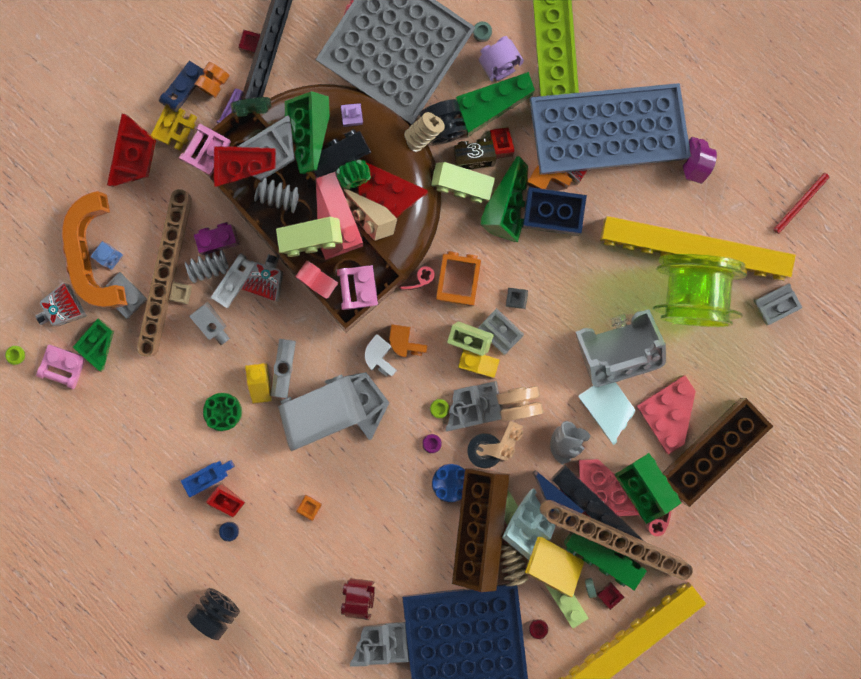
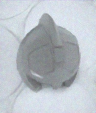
M563 422L552 434L550 440L552 455L562 465L570 462L572 458L578 456L585 449L582 443L589 440L590 434L585 429L576 428L572 422Z

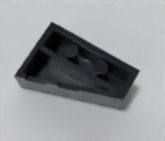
M353 129L344 134L345 139L338 141L336 138L327 143L328 148L321 151L317 170L314 171L317 178L333 173L340 166L356 161L371 153L360 131L356 132Z

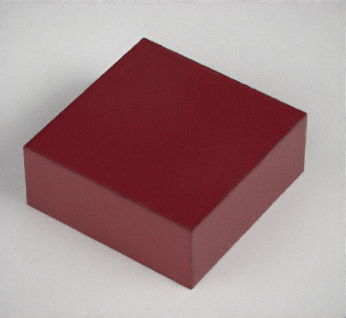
M243 29L238 47L239 50L255 54L261 34Z
M612 582L597 593V596L610 610L625 598Z

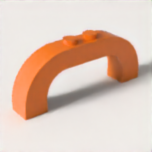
M96 191L86 194L75 201L64 218L62 237L64 243L63 252L67 260L66 269L74 290L84 301L106 308L127 306L123 286L113 285L101 288L93 277L86 230L89 223L95 217L110 213L107 194Z

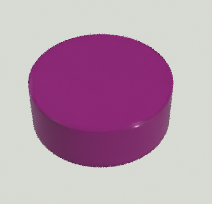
M429 434L423 439V448L426 452L436 453L440 450L442 442L439 436Z

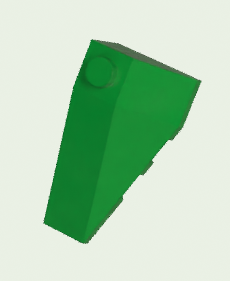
M311 91L285 101V117H290L292 142H294L296 147L295 157L300 174L317 170L330 116L329 96Z
M516 156L486 205L480 223L488 233L512 242H518L523 226V219L520 218L521 208L525 207L522 194L523 190L526 189L528 165L520 156Z

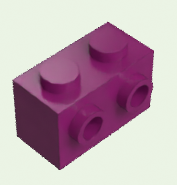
M228 222L218 224L215 229H200L198 234H194L198 252L202 255L240 245L235 227L232 224L228 225Z

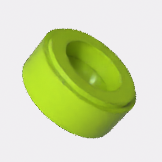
M443 399L434 400L431 403L430 412L436 418H443L449 412V405Z

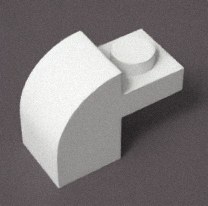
M378 334L375 335L366 347V363L371 370L379 365L378 370L386 377L388 375L393 376L397 370L383 359L391 349V345Z

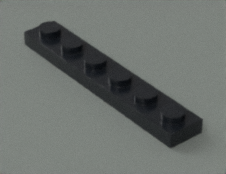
M271 0L241 97L256 105H260L293 0Z
M566 465L551 478L591 518L643 540Z

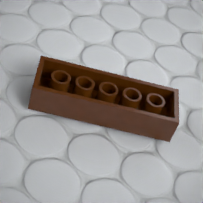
M740 398L662 473L666 476L670 486L677 493L681 502L690 507L774 426L747 398Z
M465 468L452 584L479 592L496 591L510 474L485 469Z

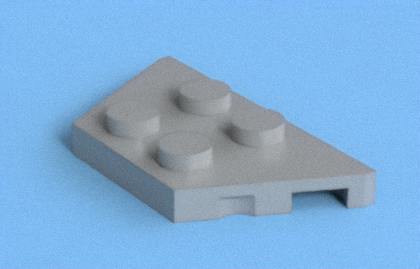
M289 116L284 117L237 146L276 148V169L253 175L259 181L294 161Z
M367 372L349 375L367 416V419L357 423V425L367 438L371 440L389 405V401ZM332 379L325 381L327 385L333 382Z

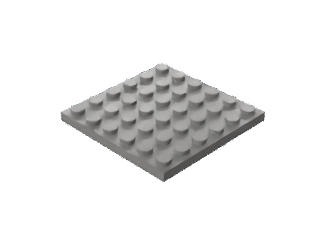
M354 0L317 56L316 61L366 95L386 105L413 125L419 116V112L422 111L476 27L436 0Z

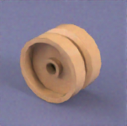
M538 386L515 388L496 395L499 405L511 404V407L500 411L502 421L516 420L543 413L542 403H529V400L540 396Z

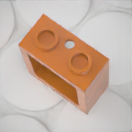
M452 251L443 254L437 301L474 306L481 259H477L478 256L466 254V257L459 256V253ZM447 260L475 265L470 297L442 292Z

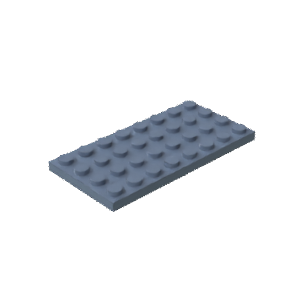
M680 83L530 98L540 175L688 160L691 156Z

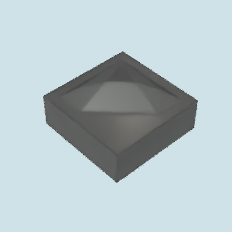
M508 287L506 307L526 309L528 290Z

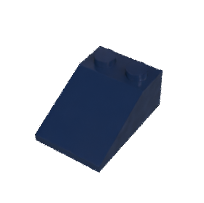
M534 470L533 474L545 501L552 500L579 513L584 512L569 497L538 471ZM571 516L567 517L565 522L569 521Z

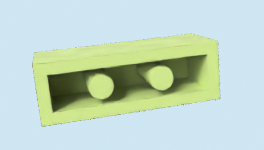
M439 162L435 165L431 185L437 187L439 192H454L456 197L465 198L467 196L471 198L472 202L482 203V201L490 200L495 178L446 162Z
M326 217L276 229L279 253H285L288 257L299 256L302 251H305V253L317 252V248L321 247L323 249L335 248V244L343 243L338 218Z

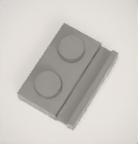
M121 272L106 285V287L113 285L124 287L127 306L116 309L126 319H129L148 300Z
M790 283L754 300L766 326L802 308Z
M497 308L478 327V329L494 334L491 343L504 355L524 336V333Z

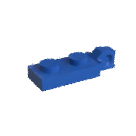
M232 460L223 465L221 461L214 462L181 480V483L190 498L225 479L228 476L226 471L235 467Z

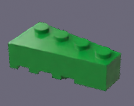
M529 72L456 97L461 111L460 117L464 119L463 126L467 128V137L533 96L535 88Z
M571 531L564 541L567 551L575 556L578 553L583 557L582 560L591 566L595 564L599 567L601 573L606 576L610 574L623 587L626 585L635 591L647 572L643 566L628 556Z

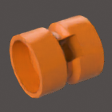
M208 62L203 70L204 75H200L194 85L211 97L216 98L221 91L220 85H224L230 75L212 62Z

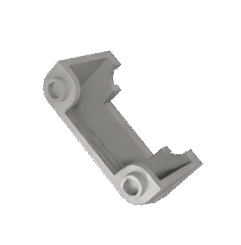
M649 309L636 312L631 319L630 325L596 335L595 331L591 328H583L580 331H576V338L589 377L595 387L605 386L657 370L666 363V344Z
M341 374L332 378V383L293 400L289 397L280 401L281 405L278 408L287 443L291 451L367 419L349 376L343 378Z

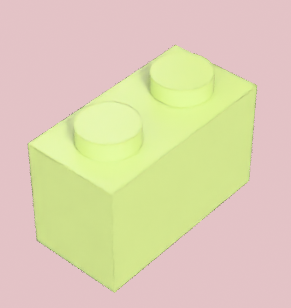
M458 321L452 325L447 343L483 356L488 353L494 334Z

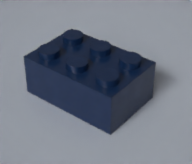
M529 187L522 228L579 236L582 234L587 195Z

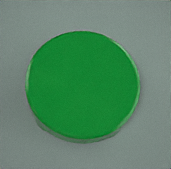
M217 393L206 400L203 407V417L208 427L217 431H227L239 423L242 417V407L235 396L229 393Z

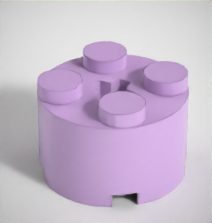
M507 36L500 38L492 46H485L480 51L482 55L479 58V62L490 81H493V78L497 81L506 78L516 71L514 67L517 64L520 67L524 61L512 40L508 39Z

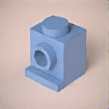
M103 241L91 255L94 260L113 270L123 256L121 252Z

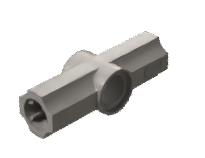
M279 339L271 396L288 398L296 341ZM282 363H286L288 366V371L285 374L279 371V365Z

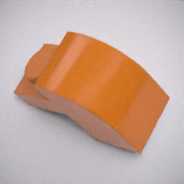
M538 165L529 178L527 185L532 188L546 189L551 180L567 189L572 179L567 172L540 175Z
M391 324L390 344L398 355L406 358L408 350L411 351V355L422 356V353L427 352V345L409 343L411 327Z

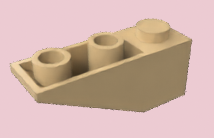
M347 189L343 190L354 220L374 241L394 234L397 218L386 207Z

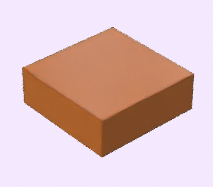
M305 495L296 512L313 521L322 503Z

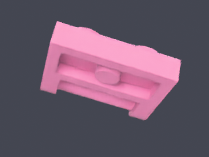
M199 124L196 128V134L185 153H182L179 159L211 176L214 172V146H229L231 141ZM203 136H209L196 159L191 158Z
M373 265L337 270V276H340L342 291V310L378 306ZM348 275H354L357 302H351Z
M48 345L36 377L41 379L47 378L65 384L70 389H74L85 358L82 355ZM50 365L70 372L72 375L68 378L48 371V367Z

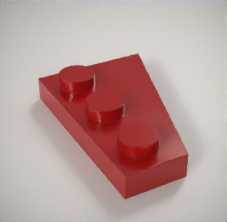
M214 146V187L276 169V148Z

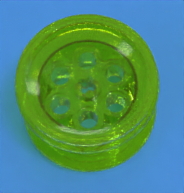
M674 254L659 258V263L662 265L656 267V270L659 273L669 275L666 304L655 305L652 309L655 312L665 314L661 315L660 319L662 321L700 327L733 326L731 319L743 317L741 312L731 310L730 306L733 280H740L747 276L745 272L741 271L745 269V263L725 257L697 254Z

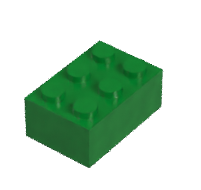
M650 453L614 474L646 524L682 504L677 493L672 489L666 476L661 472Z

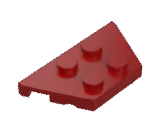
M123 113L121 114L107 186L111 187L148 178L156 145V139L130 116Z
M369 163L366 164L370 169L371 178L359 186L360 196L386 207L396 218L402 215L406 209L411 208L416 201L428 194V190Z

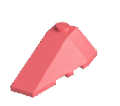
M335 172L316 178L317 219L326 217L338 218L343 242L335 244V248L323 249L321 247L325 260L362 247V238Z

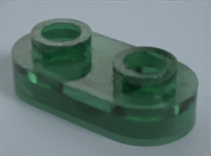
M268 97L234 101L230 104L231 112L238 117L246 116L250 112H256L257 114L267 113L268 109L271 108V100Z

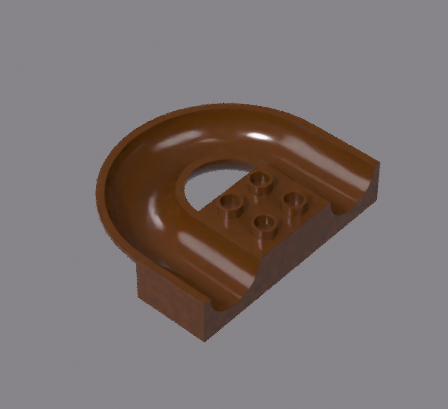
M335 84L302 86L277 94L262 102L256 108L245 100L211 129L231 141L229 146L237 147L285 117L286 100L312 91L329 96L330 116L322 150L328 148L327 143L336 138L338 141L346 138L344 134L355 129L356 132L360 131L371 151L370 154L357 160H363L428 190V194L425 197L420 198L411 208L406 209L397 218L393 235L374 241L355 221L363 241V246L325 260L321 248H317V252L313 253L302 251L299 256L288 257L285 253H279L277 228L317 220L316 177L312 172L300 174L295 157L296 147L294 142V161L266 178L268 185L274 180L275 187L281 182L282 189H285L287 185H290L291 192L295 187L298 188L299 198L294 213H292L291 207L287 211L284 210L283 205L279 209L276 208V202L269 206L268 199L264 204L260 202V197L255 202L256 189L262 181L253 176L217 186L240 216L294 276L297 275L304 263L309 261L318 267L321 272L338 282V285L327 299L308 286L306 287L327 309L341 329L347 333L376 306L342 310L341 303H343L340 276H337V270L373 265L377 302L379 305L417 269L432 244L440 219L441 192L437 191V187L431 185L436 165L431 150L427 144L421 151H412L405 139V131L410 128L411 124L386 105L357 88ZM361 104L363 125L343 127L341 105ZM203 136L191 158L196 159L209 136ZM214 172L212 173L211 176H209L208 174H206V175L210 178V180L214 183ZM348 275L351 302H357L354 275Z

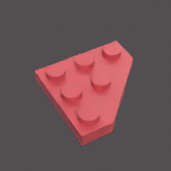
M686 375L678 378L636 406L668 455L683 446L686 440L696 392Z
M599 459L578 460L579 479L618 516L640 515L614 473ZM585 511L582 513V514H584V515L590 517Z

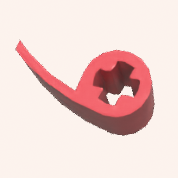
M309 261L304 263L295 276L300 282L326 299L329 298L338 285L337 281L321 272L318 267Z
M428 266L421 267L417 272L420 284L400 287V289L414 290L432 283L434 271ZM423 271L431 273L429 280L421 279Z
M671 511L664 515L663 520L657 518L645 524L647 531L653 536L663 535L669 525ZM657 524L659 525V528L654 529L652 528V525Z

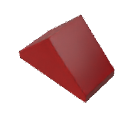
M509 127L490 130L496 159L513 157L514 146Z
M223 484L218 486L206 501L208 505L233 518L245 504L244 500Z

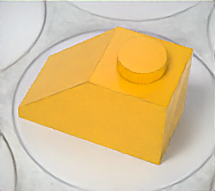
M463 349L458 368L495 378L500 359L487 355L481 356Z
M268 363L245 365L247 385L252 404L272 401Z

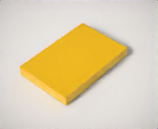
M537 537L525 573L567 597H573L584 561L545 538Z

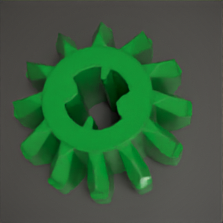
M363 160L346 163L336 171L339 184L345 189L361 186V184L366 183L371 178L370 169Z

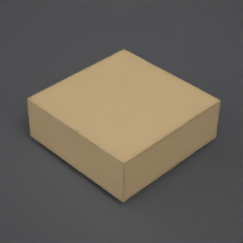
M172 282L168 300L189 304L192 286Z

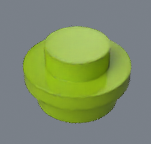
M11 346L5 353L6 360L10 364L18 365L24 361L25 351L20 346Z

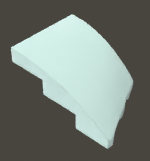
M616 382L601 387L592 386L578 397L600 426L603 433L614 445L620 432L626 428L627 422L634 415L635 409Z
M534 488L528 492L520 503L502 537L528 560L531 557L537 537L550 540L556 526L541 514V504L535 496L537 492Z

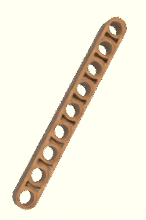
M182 189L172 192L137 344L138 353L144 357H152L157 354L170 301L168 300L170 290L175 279L192 203L191 196ZM184 194L185 201L178 203L177 198ZM176 213L181 214V219L178 222L173 220ZM176 231V239L170 241V233ZM168 250H172L173 256L167 260L165 253ZM167 268L169 274L166 278H162L161 271ZM160 287L164 288V295L162 297L157 296V289ZM155 306L160 308V313L157 316H154L152 312ZM154 324L156 331L151 335L148 328ZM147 343H150L152 347L149 353L144 351V346Z
M546 500L540 506L541 514L552 524L678 579L687 580L692 576V566L679 556L552 500ZM551 509H554V512H553L552 514L548 515V514H549V511H550ZM571 516L570 520L565 522L567 517ZM587 523L586 528L582 529L583 525Z

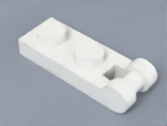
M239 254L211 298L224 307L229 308L255 262H250L246 259L245 255ZM241 265L246 268L244 272L238 270Z

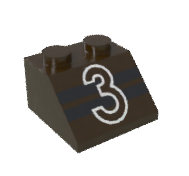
M487 138L476 140V143L461 141L457 143L458 145H454L456 166L468 170L495 166L497 159L492 140L488 141Z

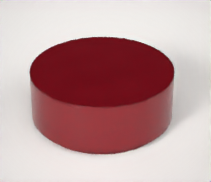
M542 619L534 620L529 626V632L535 639H543L548 634V624Z

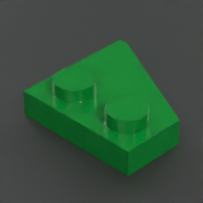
M97 319L73 348L97 370L102 372L105 368L114 331L101 319Z

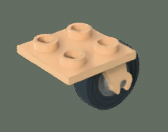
M510 421L501 443L495 436L490 434L475 436L470 441L467 449L470 461L475 466L484 469L495 466L500 459L508 461V458H511L515 452L514 445L516 441H519L522 437L523 426Z

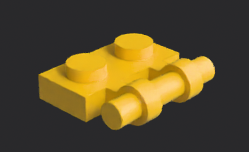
M165 105L151 136L167 145H170L172 139L177 141L174 148L181 151L188 142L187 138L191 129L194 130L196 126L194 123L197 116L190 114L188 120L183 118L186 113L185 110L180 108L177 112H174L170 109V106ZM182 124L184 128L181 134L178 135L176 131L179 125Z

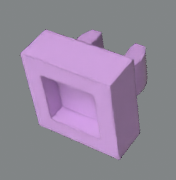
M361 104L341 105L343 127L363 125Z

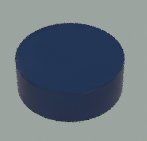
M226 522L220 527L219 535L224 541H233L239 535V527L234 522Z

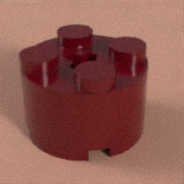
M350 578L347 584L344 583L343 595H346L345 603H342L341 615H345L347 618L370 620L371 614L368 611L374 605L375 587L372 585L375 582L372 580Z

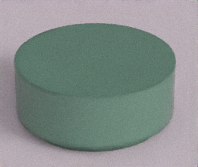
M484 21L475 24L474 38L479 42L488 41L492 35L490 24Z
M586 579L585 584L589 598L597 597L593 579Z

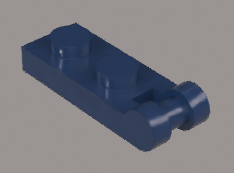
M188 61L166 92L160 96L159 103L168 105L172 111L177 112L196 88L194 84L200 75H204V69Z

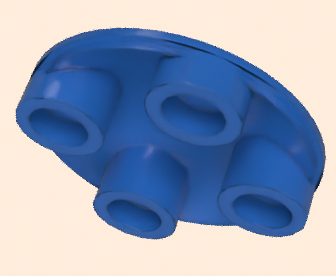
M446 464L440 467L432 479V488L436 496L445 502L461 500L465 469L456 464Z

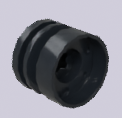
M456 99L438 102L419 112L420 117L424 113H432L439 117L445 125L444 130L430 141V145L446 144L467 133L466 126H461L464 124V119H454L461 113Z
M208 588L204 593L205 596L200 598L202 605L196 604L187 615V618L202 634L213 640H219L228 629L226 623L232 624L234 618L239 615L240 610L226 595L213 588Z

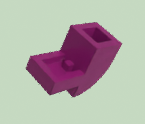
M691 137L689 139L691 156L683 164L685 177L687 180L703 184L715 167L717 152L715 149L709 148L708 142L704 139Z

